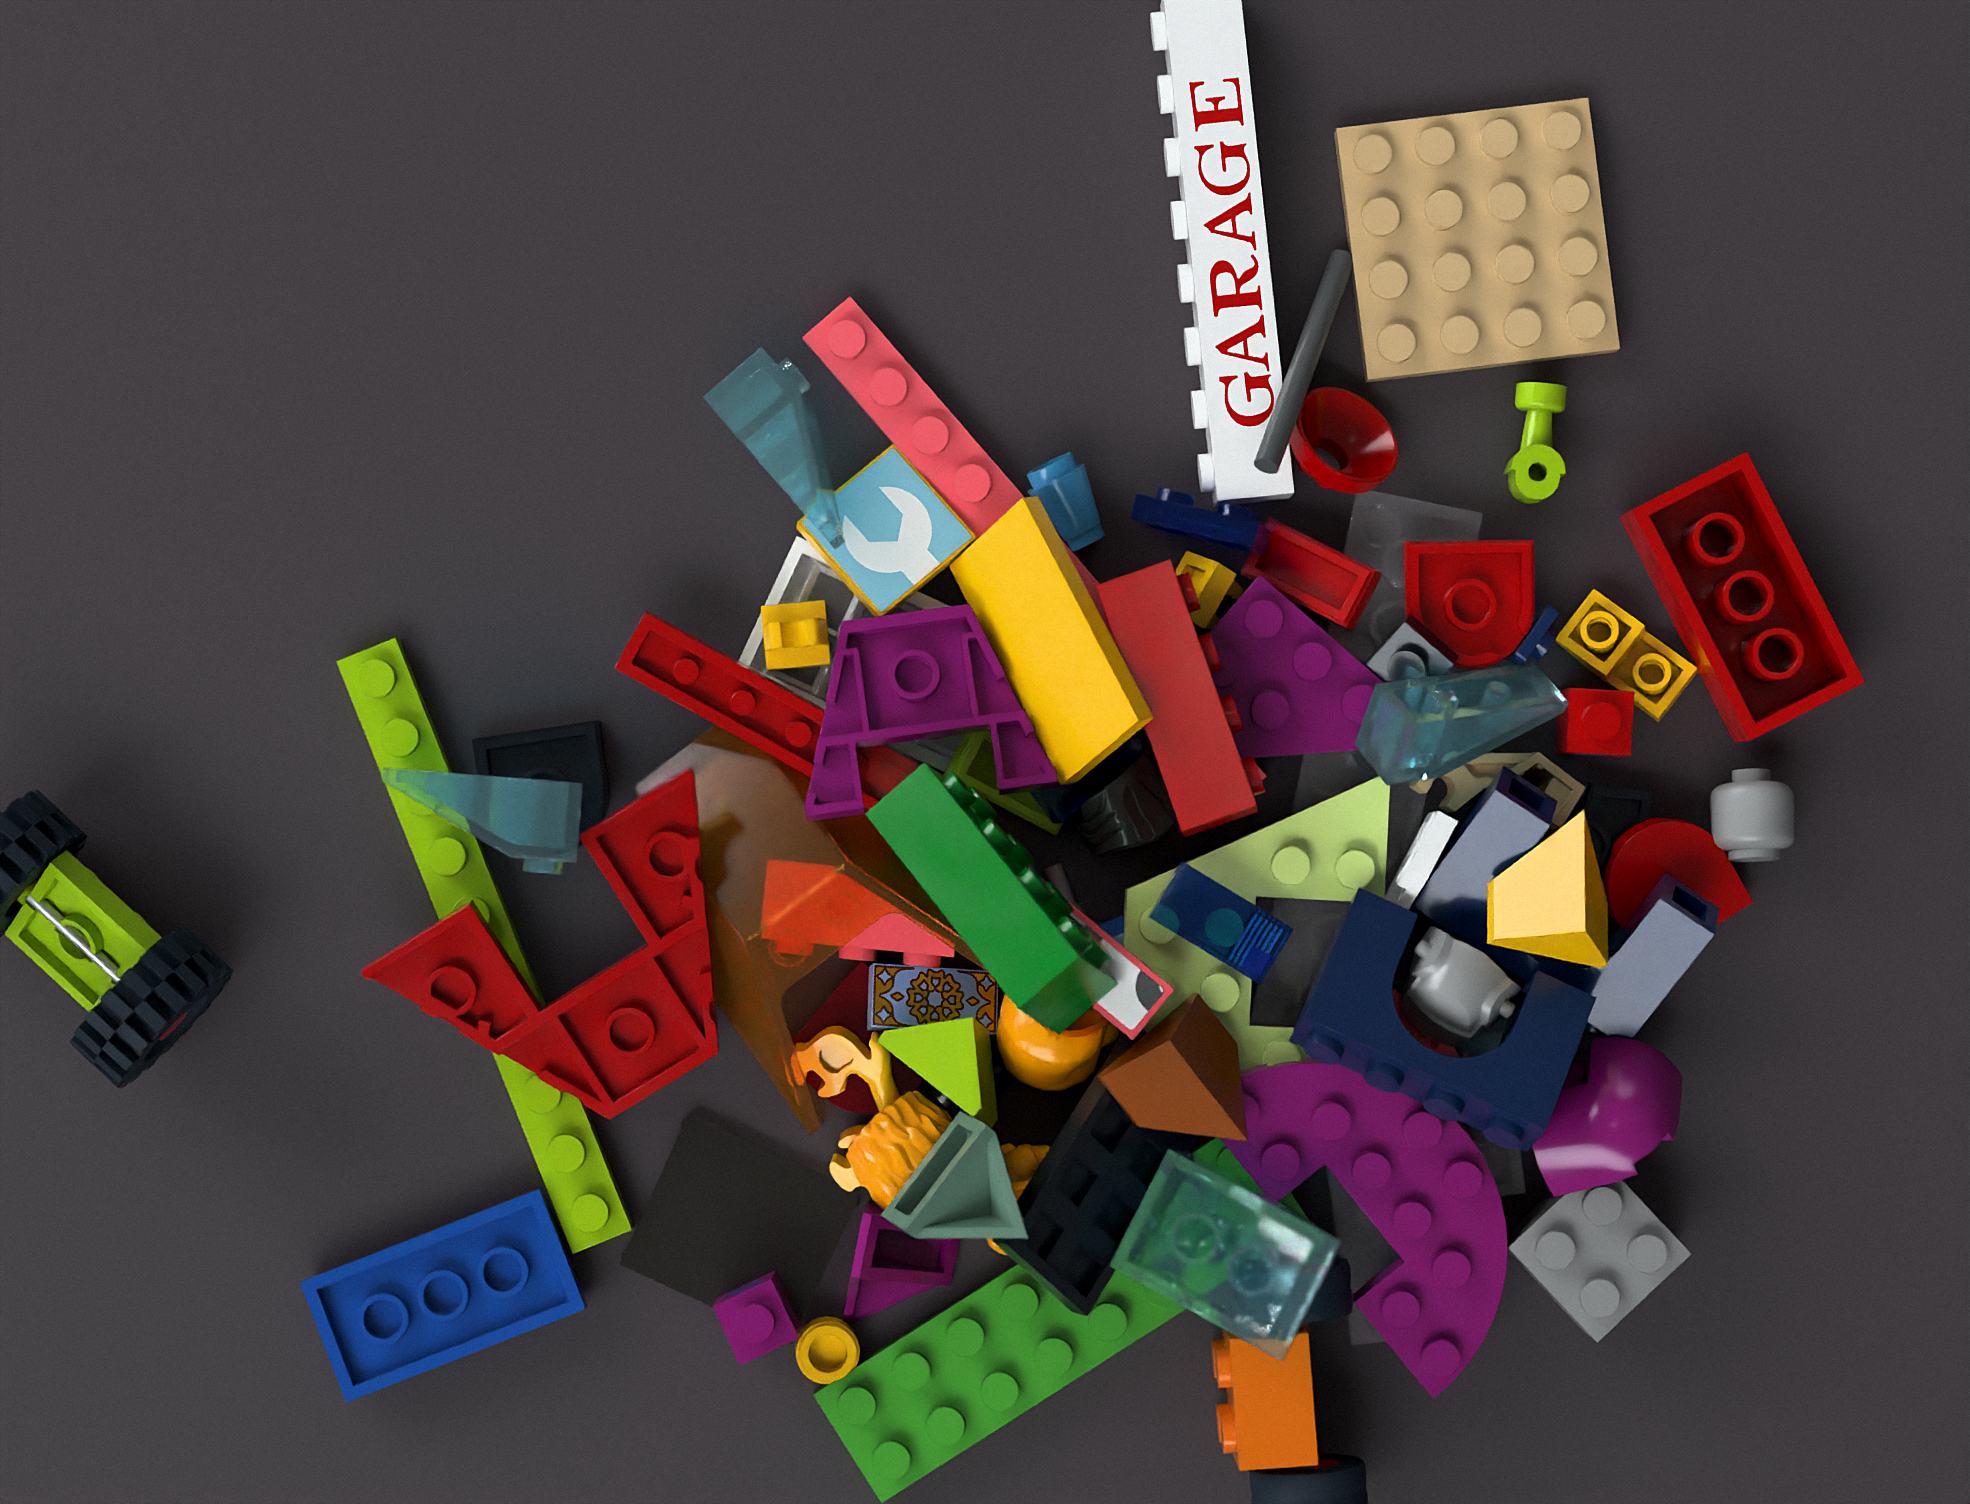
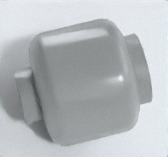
M1752 768L1731 771L1732 782L1717 786L1710 794L1711 835L1714 838V843L1720 849L1728 852V861L1765 862L1781 859L1780 850L1791 846L1796 839L1795 795L1793 789L1785 783L1771 781L1770 769Z

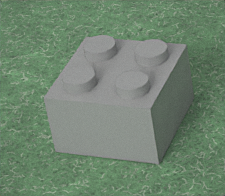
M1623 1180L1556 1197L1549 1191L1507 1230L1508 1251L1570 1318L1597 1343L1691 1255L1686 1247Z

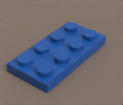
M543 1187L300 1282L346 1403L567 1317L588 1307Z

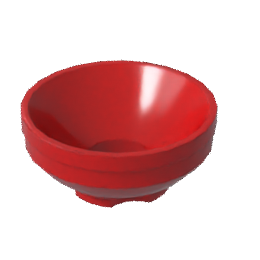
M1320 387L1306 394L1289 440L1300 471L1308 474L1323 489L1350 494L1371 491L1384 482L1393 473L1399 458L1398 442L1386 418L1374 405L1349 390L1337 387ZM1313 448H1321L1329 452L1337 460L1340 471L1326 463Z

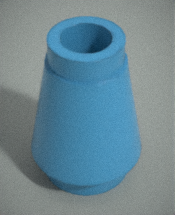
M1072 452L1060 455L1026 474L1032 486L1027 492L1030 496L1039 497L1053 526L1062 539L1067 542L1071 551L1081 549L1105 536L1100 525L1101 520L1085 464H1077Z

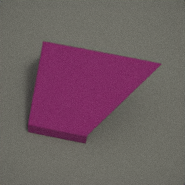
M866 1203L850 1276L843 1322L850 1325L937 1285L951 1286L960 1238H914L886 1220L881 1215L884 1210L880 1206Z

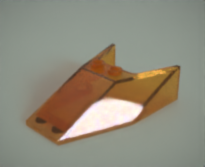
M714 725L636 784L634 788L637 797H640L690 765L695 770L715 999L811 1136L821 1128L825 1119L813 1104L782 1010V997L789 987L882 916L889 913H898L905 916L988 972V970L865 814L807 822L804 806L807 792H809L811 777L721 727ZM864 807V813H867L869 810Z

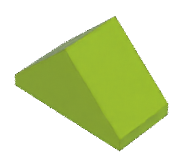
M969 1017L886 1030L878 1038V1043L973 1118L983 1122L990 1128L996 1123L998 1114L990 1031L975 1018Z

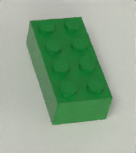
M924 762L865 813L1018 1010L1060 1035L1119 984L1105 967L1113 959L1108 950L1090 930L1086 929L1083 931L1069 916L1074 909L1067 899L1050 881L1045 883L1031 868L1036 862L1026 848L1011 833L1007 836L993 821L998 817V814L983 795L974 787L969 789L952 770L945 776H942Z

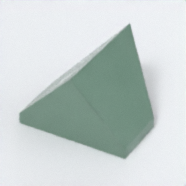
M962 1111L954 1118L881 1214L890 1223L914 1238H1028L996 1132L988 1125Z

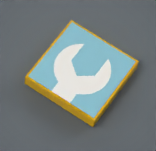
M894 444L802 517L796 525V529L874 617L891 614L955 561L977 539L974 533Z

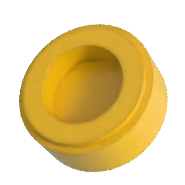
M825 1316L816 1318L803 1327L799 1338L796 1339L795 1354L798 1366L807 1378L819 1384H831L842 1379L851 1370L856 1368L860 1357V1348L857 1336L849 1324L839 1318Z

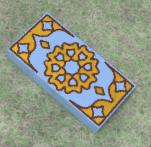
M873 963L869 967L867 1030L886 1031L973 1017L990 1031V1038L997 1034L998 983L988 971Z

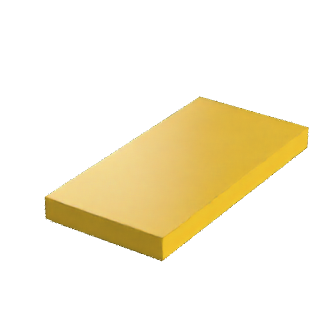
M1039 497L1021 498L950 564L949 568L1002 666L1006 679L1020 707L1025 711L1034 728V734L1047 759H1050L1060 785H1066L1079 781L1154 717Z

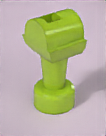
M1520 382L1516 384L1515 406L1518 410L1527 413L1520 451L1514 454L1507 462L1503 474L1508 475L1509 490L1512 496L1519 502L1537 504L1548 498L1558 488L1560 478L1566 475L1565 463L1560 454L1553 449L1552 414L1561 413L1566 407L1567 387L1564 385L1543 382Z

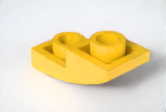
M1595 589L1590 592L1555 639L1561 647L1614 690L1634 691V705L1658 723L1697 674L1696 666L1648 633L1643 623Z

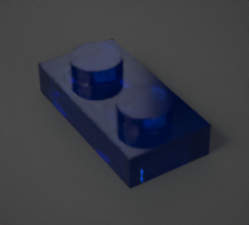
M1158 488L1156 498L1138 493L1136 495L1130 518L1144 528L1260 556L1265 555L1271 532L1260 522L1254 521L1256 511L1224 502H1219L1217 512L1193 507L1195 502L1194 496L1166 488Z

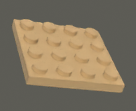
M1588 98L1336 128L1334 137L1349 253L1352 254L1353 261L1351 273L1365 383L1613 353L1620 349Z

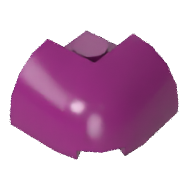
M1622 1037L1592 1039L1590 1060L1576 1064L1571 1063L1547 1129L1532 1145L1538 1167L1554 1197L1615 1183L1638 1173L1633 1164L1653 1151L1661 1140H1674L1680 1119L1683 1077L1678 1068L1663 1052L1638 1040Z

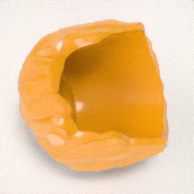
M917 1090L907 1092L894 1103L887 1105L882 1112L876 1114L870 1123L863 1127L855 1136L846 1154L856 1179L860 1185L869 1191L871 1199L883 1210L887 1208L953 1121L948 1111L924 1097Z

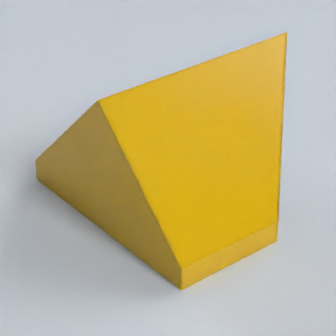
M1584 810L1488 883L1487 944L1597 968H1603L1608 965V903Z

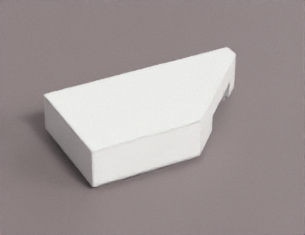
M1433 811L1427 814L1386 891L1384 899L1407 910L1410 908L1430 876L1458 823L1457 820L1440 811Z

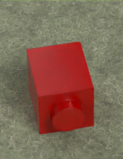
M1584 688L1559 690L1555 754L1615 758L1631 756L1634 691Z

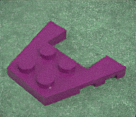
M969 604L841 621L826 696V707L820 737L817 741L809 792H807L804 806L807 822L865 814L856 754L858 748L980 731H989L991 735L999 795L1057 788L1056 771L1034 734L1035 730L1025 711L1021 709L1006 680V674Z

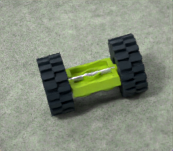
M30 791L25 793L22 799L18 797L12 801L3 813L0 811V938L5 934L89 1012L84 1018L85 1021L75 1030V1036L71 1038L70 1043L118 1089H122L129 1082L135 1081L143 1071H147L153 1066L157 1059L174 1046V1042L193 1026V1022L210 1007V1002L222 992L223 986L232 976L233 969L184 925L182 928L174 929L169 936L166 935L163 938L155 932L139 914L129 908L103 884L94 872L77 860L79 856L77 852L84 847L87 835L40 791Z

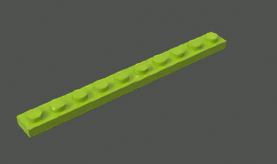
M390 639L336 661L439 920L473 900L541 1006H545L400 639ZM493 1053L572 1254L633 1230V1222L587 1107L583 1105L581 1099L567 1091H559L537 1078L538 1074L503 1054L498 1056Z

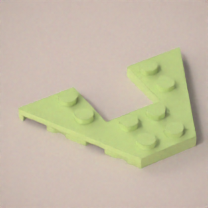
M1380 774L1371 780L1331 798L1322 800L1289 817L1280 819L1240 837V839L1178 865L1176 868L1125 889L1123 946L1175 989L1143 1027L1146 1033L1195 992L1202 997L1237 1042L1240 1072L1262 1064L1271 1066L1284 1062L1307 1060L1309 1056L1304 1052L1303 1047L1289 1041L1294 1027L1250 1025L1252 974L1179 931L1178 927L1225 955L1229 947L1240 939L1243 932V924L1251 911L1255 912L1256 897L1351 901L1360 887L1384 898L1391 774Z

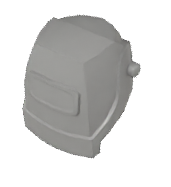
M1430 926L1414 949L1415 953L1410 965V973L1403 990L1401 1012L1412 1025L1436 1042L1450 1047L1460 1046L1471 1040L1482 1030L1489 1029L1502 1016L1505 1018L1510 1017L1515 1010L1513 1003L1522 992V989L1516 984L1520 977L1504 966L1499 967L1485 953L1472 947V945L1451 931L1443 932L1436 927Z

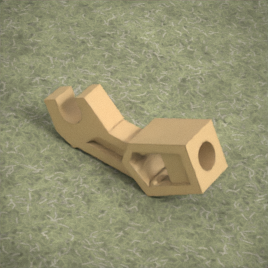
M1453 749L1442 751L1425 759L1408 787L1419 794L1427 793L1432 782L1437 777L1441 778L1447 785V794L1438 807L1445 812H1455L1480 791L1487 789L1503 766L1519 776H1522L1525 771H1531L1542 779L1537 788L1558 801L1548 829L1561 828L1586 788L1540 752L1455 753Z

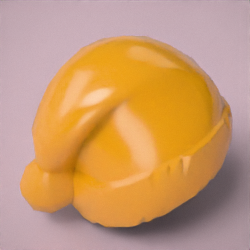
M1005 993L1000 1009L996 1036L997 1046L1005 1068L1019 1082L1043 1091H1063L1082 1083L1095 1071L1101 1048L1115 1041L1119 1037L1120 1029L1091 1007L1059 1035L1018 1010Z

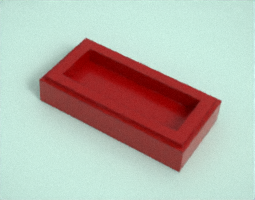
M1268 517L1240 571V574L1253 581L1261 575L1285 597L1352 631L1356 627L1382 576V573L1270 517Z

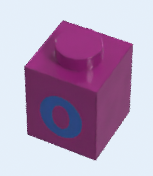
M776 1270L719 1296L712 1306L739 1365H743L798 1339L803 1329Z

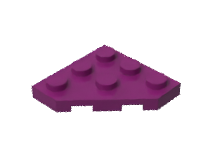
M1261 575L1254 580L1209 632L1223 669L1211 674L1218 697L1232 695L1244 731L1232 735L1240 758L1251 755L1254 758L1364 750L1406 702ZM1145 726L1141 729L1147 733Z

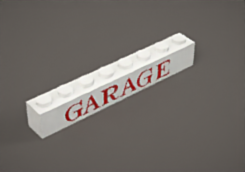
M1161 0V12L1150 13L1153 49L1154 51L1165 50L1167 75L1157 76V90L1160 113H1172L1174 138L1164 139V157L1167 177H1179L1181 201H1172L1170 209L1174 240L1185 239L1188 264L1177 265V277L1181 303L1192 302L1194 327L1184 328V343L1187 365H1199L1201 390L1191 391V409L1194 429L1205 428L1208 453L1197 455L1201 493L1212 491L1214 507L1289 499L1294 494L1289 443L1277 473H1264L1254 466L1255 457L1283 382L1242 1Z

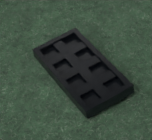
M1143 1029L1134 1040L1122 1033L1018 1198L1017 1204L1028 1238L992 1239L998 1247L1071 1312L1084 1316L1089 1315L1199 1136L1136 1126L1097 1077L1147 1034Z

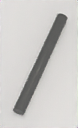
M1334 250L1330 255L1255 457L1254 466L1264 473L1275 474L1280 468L1353 269L1352 254L1345 250Z

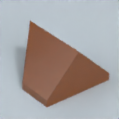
M1194 992L1097 1076L1138 1127L1248 1142L1237 1042L1198 993Z

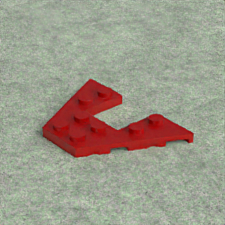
M691 765L581 832L579 836L647 942L645 945L542 1007L474 901L471 900L365 965L360 973L369 981L374 979L421 1006L419 1010L431 1017H440L457 1027L459 1033L498 1056L503 1054L538 1074V1079L555 1089L567 1091L581 1099L583 1105L609 1120L717 1055L720 1043L695 770Z

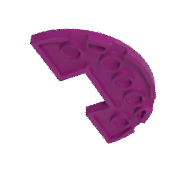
M1307 1057V1060L1284 1062L1271 1066L1262 1064L1241 1071L1248 1142L1220 1138V1140L1273 1204H1276L1323 1165L1327 1166L1400 1256L1353 1293V1302L1434 1400L1454 1382L1482 1345L1494 1321L1505 1282L1508 1253L1506 1221L1501 1197L1493 1175L1481 1152L1457 1120L1448 1121L1438 1118L1429 1113L1424 1108L1423 1103L1399 1092L1388 1093L1378 1090L1369 1085L1364 1080L1363 1075L1342 1065H1328Z

